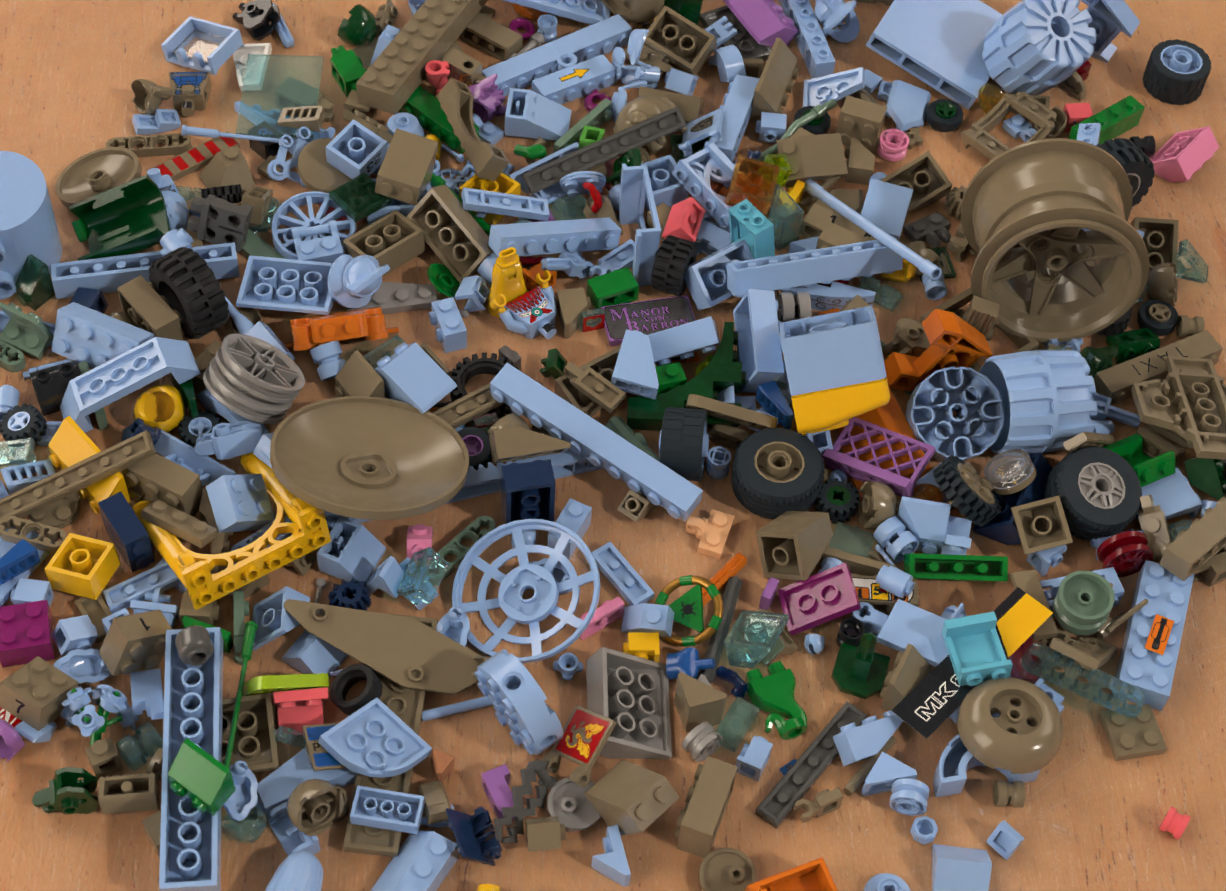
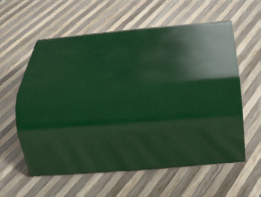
M147 175L69 206V210L81 219L86 228L90 254L77 258L78 261L136 254L159 244L161 238L170 231L163 194L157 184Z

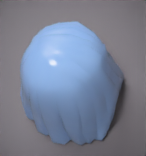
M307 851L294 852L287 856L280 864L265 891H321L323 883L322 864L315 855Z

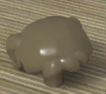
M639 96L628 102L621 109L613 129L614 134L676 106L667 97ZM687 127L682 128L678 131L685 132L687 130ZM662 137L646 144L651 155L664 149L665 146L663 145L666 143V138Z

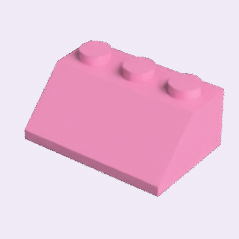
M1210 126L1176 132L1150 158L1154 165V173L1170 183L1180 181V183L1186 182L1192 178L1191 175L1195 171L1202 168V164L1206 160L1213 157V153L1219 148V145Z

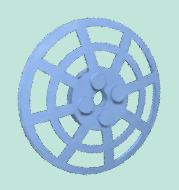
M543 519L512 521L485 534L466 553L454 578L452 607H460L465 613L479 611L484 624L493 633V636L485 644H482L470 631L467 639L483 654L489 657L494 656L497 652L493 651V649L502 640L515 644H531L532 656L517 658L522 664L538 662L565 650L588 627L594 616L600 594V576L596 560L584 541L563 525ZM545 530L561 536L553 549L543 545H525L522 531ZM513 534L516 548L500 555L491 565L479 557L492 543L504 536ZM569 541L574 543L584 554L591 571L580 576L577 575L572 563L563 555ZM528 553H541L550 557L542 567L529 564ZM518 556L519 567L514 568L507 575L498 570L505 562ZM558 561L566 568L571 579L559 583L556 582L551 573ZM473 565L484 572L478 589V601L462 603L464 583ZM491 578L500 583L498 598L486 600L487 588ZM593 581L592 603L588 614L582 620L573 615L579 602L580 586ZM527 589L535 590L532 598L523 599V593ZM572 589V599L568 610L565 611L556 606L559 593ZM502 608L508 618L498 628L492 622L487 610ZM550 614L560 619V622L553 628L541 634L540 621L547 618ZM516 623L529 624L530 637H518L508 633ZM566 624L577 628L574 634L562 644L542 653V641L557 634Z

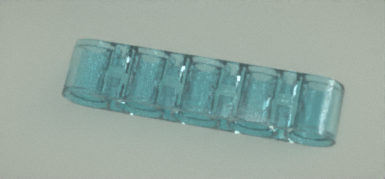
M1034 643L1026 649L1021 664L1028 673L1123 716L1132 718L1141 713L1145 695L1138 687L1098 669H1084L1078 665V661L1042 644ZM1030 655H1036L1041 661L1035 662L1031 660ZM1053 666H1060L1065 672H1057ZM1077 677H1085L1089 683H1081ZM1102 688L1111 689L1113 694L1104 693ZM1126 699H1134L1138 704L1130 705Z

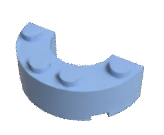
M959 734L948 743L936 767L933 779L935 797L960 794L967 780L966 771L976 766H986L967 750ZM996 767L997 770L1006 776L1009 783L1013 781H1035L1040 770L1026 774H1011L1009 770Z

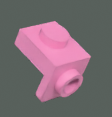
M417 524L413 527L408 526L407 557L411 561L427 562L432 557L433 527H427L423 524Z

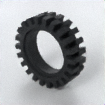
M476 353L472 355V361L465 357L463 364L458 362L456 369L453 368L452 376H450L457 385L450 392L451 401L453 402L468 394L464 387L472 377L479 374L497 375L506 364V357L501 356L497 360V354L492 353L491 358H487V353H482V358L478 359ZM509 360L507 363L513 366V362ZM504 403L485 414L496 413L499 419L505 416V412L512 414L513 411L509 405ZM485 417L481 418L480 422H485Z

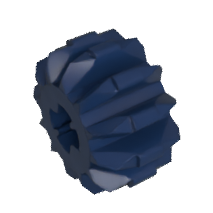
M342 578L341 585L334 584L332 587L333 591L329 592L328 595L329 605L365 611L371 606L369 588H365L363 581L356 583L354 578L350 582H346Z

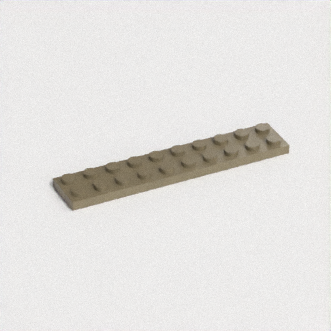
M397 615L415 618L434 630L437 628L438 619ZM376 672L383 685L382 695L379 700L419 736L427 691L402 687ZM413 768L400 775L382 778L357 773L350 813L357 785L409 794ZM349 813L343 844L344 852L389 857L398 856L402 832L351 824Z

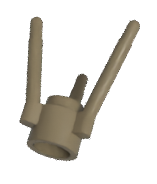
M1144 599L1127 613L1122 612L1113 620L1108 616L1104 626L1092 635L1100 640H1104L1116 627L1149 602L1148 599Z

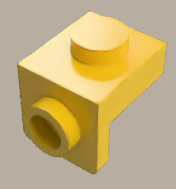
M903 259L902 270L894 271L891 274L881 273L880 278L907 283L915 276L916 267Z

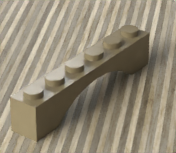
M451 77L436 96L441 104L440 107L445 112L447 121L452 125L454 134L460 140V145L465 150L468 161L472 163L475 174L481 179L486 178L494 182L509 164V161L502 149L482 142L478 137L473 122L474 97L467 84Z
M203 489L199 507L201 520L218 529L207 490ZM217 530V537L212 540L211 554L231 552L229 536H233L234 532L219 533ZM215 566L210 573H218L226 569L227 566ZM186 590L182 596L179 612L182 628H184L182 622L184 615L214 626V620H218L220 615V606L217 605L218 599L195 610L189 593Z

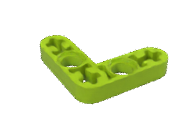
M326 673L258 676L244 682L242 697L280 691L329 688V677Z

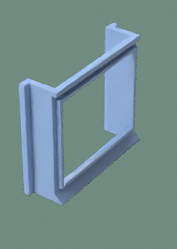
M622 164L618 219L621 225L637 223L639 225V229H636L632 275L639 286L652 285V269L659 250L660 222L647 165L627 167V164ZM645 193H647L654 228L646 229L643 217Z

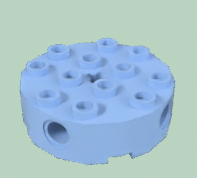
M968 367L943 368L933 372L915 387L907 402L906 420L918 441L935 447L936 451L932 456L938 461H944L953 455L965 461L982 454L996 442L1004 424L1002 399L999 390L989 378L978 371ZM953 411L957 412L956 419L952 416Z
M503 649L477 666V671L474 673L479 681L477 685L485 697L489 696L496 710L495 716L502 726L507 724L511 732L509 734L517 746L523 744L530 755H538L563 737L564 732L555 711L550 709L544 702L547 699L546 695L515 655L509 654L506 649Z

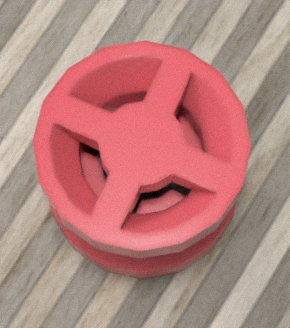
M1171 806L1159 830L1163 832L1168 831L1172 833L1173 838L1179 840L1191 817L1187 814H1179L1177 809Z

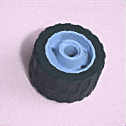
M1175 39L1160 42L1153 48L1142 78L1143 85L1149 94L1161 102L1172 105L1192 103V101L1198 99L1203 91L1211 70V60L1202 48L1188 41Z
M667 407L664 411L662 430L659 437L660 463L686 480L701 481L709 446L707 411L705 409Z

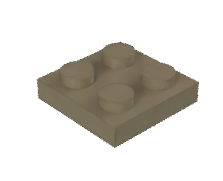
M1150 704L1101 711L1099 717L1115 761L1165 754L1167 747Z

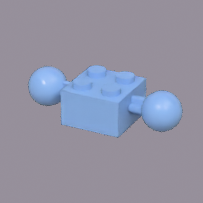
M671 154L641 164V166L647 165L656 206L664 202L667 206L671 207L688 198L689 192L672 175L677 163ZM704 161L699 162L704 167L706 166ZM620 184L613 186L608 193V198L613 209L616 211L619 209ZM645 193L644 206L650 211L647 193Z

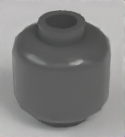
M188 626L182 629L175 638V646L179 658L187 665H202L213 654L214 646L210 634L202 626Z

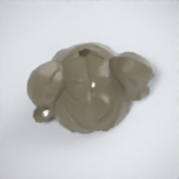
M136 79L131 83V89L134 93L132 102L142 114L149 115L154 113L161 105L162 100L170 99L173 92L169 87L158 86L156 83L146 79Z

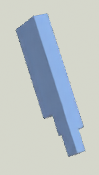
M152 669L130 673L133 715H141L146 710L147 717H151V720L163 719L164 700L161 670Z

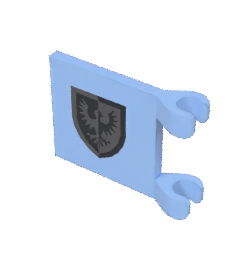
M722 108L686 123L687 130L683 132L682 143L678 145L679 149L683 150L684 157L692 154L691 144L706 137L712 136L714 144L723 140L721 127L724 110Z

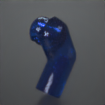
M724 666L718 667L716 676L734 685V688L731 690L732 695L741 699L744 698L745 692H748L747 683L737 672Z

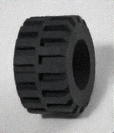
M671 235L664 239L659 247L652 269L651 282L653 289L680 296L685 291L687 285L684 276L687 266L696 262V243Z

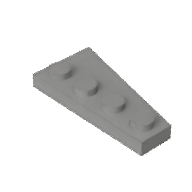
M382 282L379 289L371 295L367 305L359 308L346 307V309L349 311L381 306L383 314L431 309V302L437 301L434 285Z

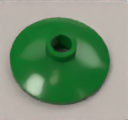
M440 263L431 264L427 270V275L435 289L441 294L455 298V294L460 286L459 281L445 265Z

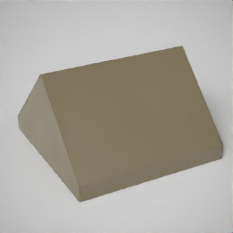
M680 672L677 678L674 703L685 732L692 731L696 726L706 721L712 726L720 724L723 719L727 694Z

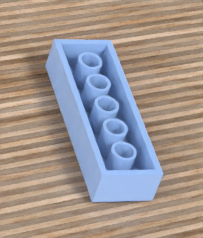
M1145 560L1137 578L1131 609L1144 599H1148L1149 602L1128 618L1111 696L1140 705L1150 704L1152 709L1162 711L1170 697L1194 574L1183 581L1158 563ZM1156 614L1174 621L1163 655L1145 649Z

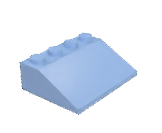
M249 255L236 307L328 315L335 303L327 286L328 274L333 263Z

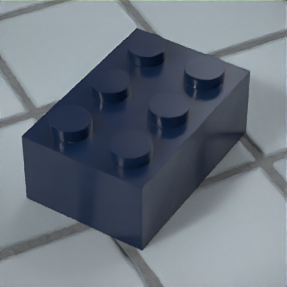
M551 459L502 465L501 510L504 524L523 519H543L554 522L556 482Z

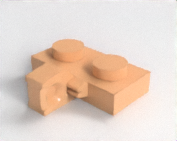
M713 509L708 519L689 516L685 532L694 534L696 538L700 539L697 548L698 553L721 559L735 516Z

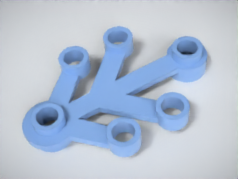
M301 127L297 130V140L292 159L285 161L287 149L293 145V139L290 135H283L279 139L277 157L267 166V174L271 179L282 181L287 178L299 183L304 188H308L302 182L299 174L290 169L298 168L299 154L304 148L306 140L311 136L309 128ZM301 131L306 133V137L301 135ZM283 139H286L289 144H284ZM276 166L281 169V173L277 172Z

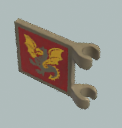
M576 705L563 728V737L555 743L551 752L542 759L547 764L545 769L555 774L560 767L561 757L580 765L571 773V781L575 782L578 786L586 787L590 780L591 769L613 731L616 722Z

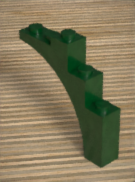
M734 322L724 323L723 337L717 352L709 364L696 377L678 388L666 393L657 394L655 400L646 397H628L627 425L632 430L661 431L665 409L667 407L686 408L687 399L690 394L717 400L719 392L733 385L734 394H740L741 385H746V371H742V362H737V351H733V345L738 343V331H734Z

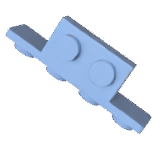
M161 430L160 438L154 445L156 452L164 456V458L198 474L202 486L212 483L223 475H236L235 471L209 456L198 455L195 448Z

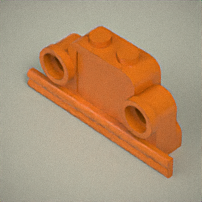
M381 306L329 313L328 315L321 314L290 319L293 342L283 344L287 348H294V351L308 350L318 347L319 344L337 340L344 341L363 338L364 341L383 339L387 338L388 334L399 333V328H386Z

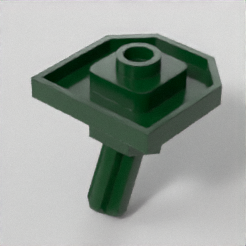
M872 632L862 635L859 647L841 643L831 676L840 692L863 699L881 692L891 657L874 652L877 636L873 635Z

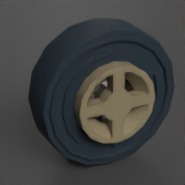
M1155 299L1148 300L1141 305L1137 313V322L1142 329L1148 328L1157 336H1164L1175 329L1178 323V313L1170 303Z

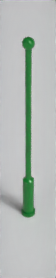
M254 621L245 623V635L241 652L243 662L224 763L227 768L230 767L247 664L251 660L255 633L258 629V624Z

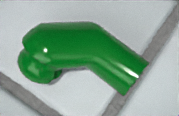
M517 144L514 148L515 155L532 160L543 159L547 155L545 146L541 144L528 147Z

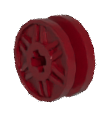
M1126 531L1116 534L1101 543L1097 549L1098 559L1103 563L1102 568L1114 567L1118 578L1141 571L1145 560L1152 561L1154 557L1152 549L1148 546L1146 536L1143 532Z

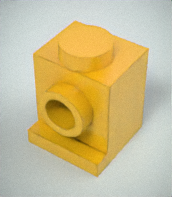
M628 632L627 642H623L622 653L659 663V633Z

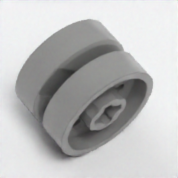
M792 292L779 293L777 317L780 323L812 317L809 292H797L795 297Z

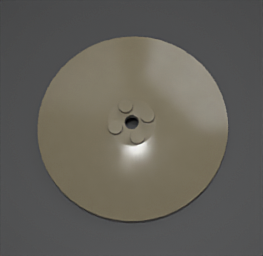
M337 397L304 406L291 413L278 425L270 445L272 469L278 480L289 492L318 509L357 519H401L432 511L450 501L461 490L466 481L469 468V454L465 442L446 421L429 411L421 414L417 408L409 403L382 397Z

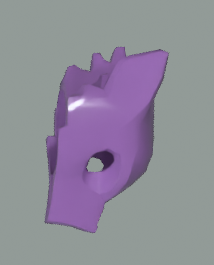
M497 74L483 79L478 84L468 86L474 97L473 110H476L474 114H477L483 123L493 119V116H500L506 113L507 105H501L506 99L503 96L504 91L498 90L499 86L494 84Z

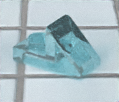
M1188 239L1179 242L1176 278L1206 283L1209 266Z

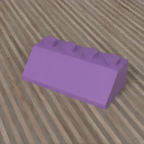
M723 0L758 44L773 47L776 38H781L788 47L798 32L797 28L793 25V20L783 13V8L773 0Z

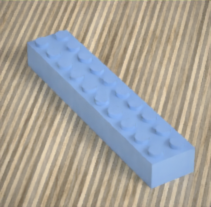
M220 627L206 628L210 634L214 650L208 661L199 666L187 665L179 658L175 646V638L182 629L166 630L159 869L160 891H221V808L214 816L208 811L200 812L192 805V799L186 795L181 797L170 788L171 783L168 777V772L186 738L222 763L223 638Z

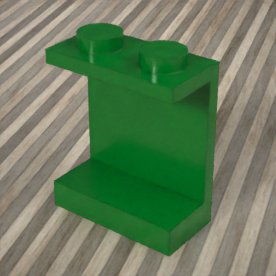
M1138 434L1102 447L1119 454L1131 465L1140 481L1141 487L1175 473V452L1171 450L1154 458L1143 454L1142 436Z

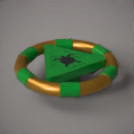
M696 575L680 576L672 580L660 591L655 601V604L665 605L669 595L675 589L681 586L696 585L669 605L674 612L673 621L700 632L696 636L679 637L671 633V637H663L668 642L677 646H697L705 642L717 631L722 621L724 606L720 592L712 582ZM702 587L706 589L714 602V615L705 630Z

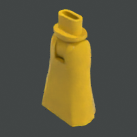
M513 247L499 252V257L496 259L492 270V285L487 309L492 316L500 318L498 315L500 312L490 307L491 300L495 299L500 304L496 296L502 294L506 297L507 304L527 293L521 262L516 249Z

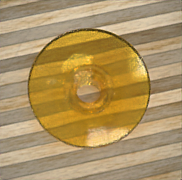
M991 83L983 85L978 93L979 103L985 115L1004 96V92L998 86ZM1009 113L1005 116V118L1002 121L1007 119Z

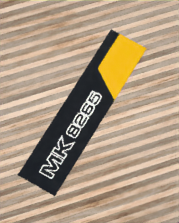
M1019 587L994 610L997 618L995 628L1006 659L1053 614L1052 611ZM948 655L891 711L927 739L961 706L965 696L975 686H959Z

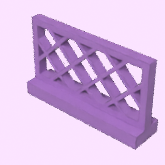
M854 417L849 420V424L841 432L833 445V449H826L823 458L828 469L833 471L836 469L842 470L847 476L862 482L877 481L884 483L892 488L895 495L911 498L914 494L913 487L936 449L932 445ZM855 425L864 428V433L851 437L850 432ZM877 434L885 437L884 441L874 444L870 440L871 436ZM867 438L868 446L855 449L853 442ZM897 442L905 444L906 448L892 452L891 444ZM851 443L853 451L844 454L838 452L841 446ZM888 446L890 453L876 458L874 450ZM920 449L926 451L924 457L913 460L911 452ZM872 451L874 459L867 461L859 460L858 455ZM909 454L911 461L897 465L896 457ZM890 459L893 460L894 467L888 469L880 468L879 463ZM911 467L914 468V473L910 479L901 476L899 472Z

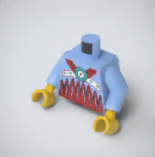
M548 270L544 271L545 280L541 279L539 272L535 276V281L542 285V289L538 286L507 304L506 297L502 294L496 296L500 304L495 299L491 300L490 307L493 310H499L500 313L498 315L509 331L524 335L528 339H533L540 334L546 339H551L556 334L557 330L553 326L555 325L558 310L552 286L548 284L551 278V273Z

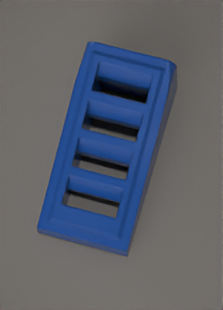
M770 381L759 384L756 393L758 403L770 415L777 417V422L784 429H791L794 413L777 383Z
M24 539L20 540L0 558V585L29 570L41 561L37 549Z

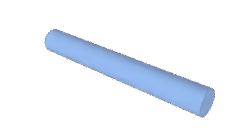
M484 696L425 710L422 712V721L491 706L492 702L489 696Z

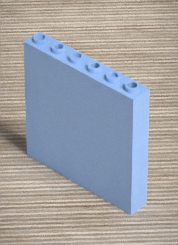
M894 0L865 46L969 110L990 77L982 57L984 50L983 39L1002 14L980 0Z

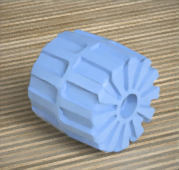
M1022 0L1007 10L993 24L983 39L984 50L982 57L992 80H995L1007 93L1026 92L1029 95H1040L1063 82L1081 67L1093 53L1096 31L1095 28L1088 27L1093 21L1088 10L1080 11L1078 9L1081 3L1079 0Z
M1032 350L992 356L985 360L979 373L987 376L999 390L1004 415L1003 428L996 442L989 447L993 453H999L1000 455H1030L1040 452L1043 454L1066 450L1063 445L1065 441L1082 432H1094L1095 425L1090 419V415H1097V402L1090 400V394L1096 392L1093 377L1088 376L1090 367L1086 359L1078 351Z

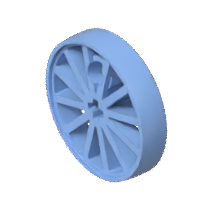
M311 191L294 195L283 202L274 214L272 220L274 247L285 259L298 260L297 254H295L294 241L291 240L293 238L291 228L278 229L279 225L283 224L292 228L298 227V229L329 224V221L345 216L347 220L336 221L338 231L350 230L349 235L338 232L340 242L343 243L344 239L356 233L354 216L347 204L332 194ZM312 204H322L314 218ZM307 205L309 218L298 207ZM330 206L335 208L334 211L325 216ZM289 212H292L298 219L291 218L286 215ZM331 232L302 237L300 239L301 241L327 237L331 236ZM342 245L343 254H345L344 245ZM336 259L328 260V261H323V262L334 263V261H335Z

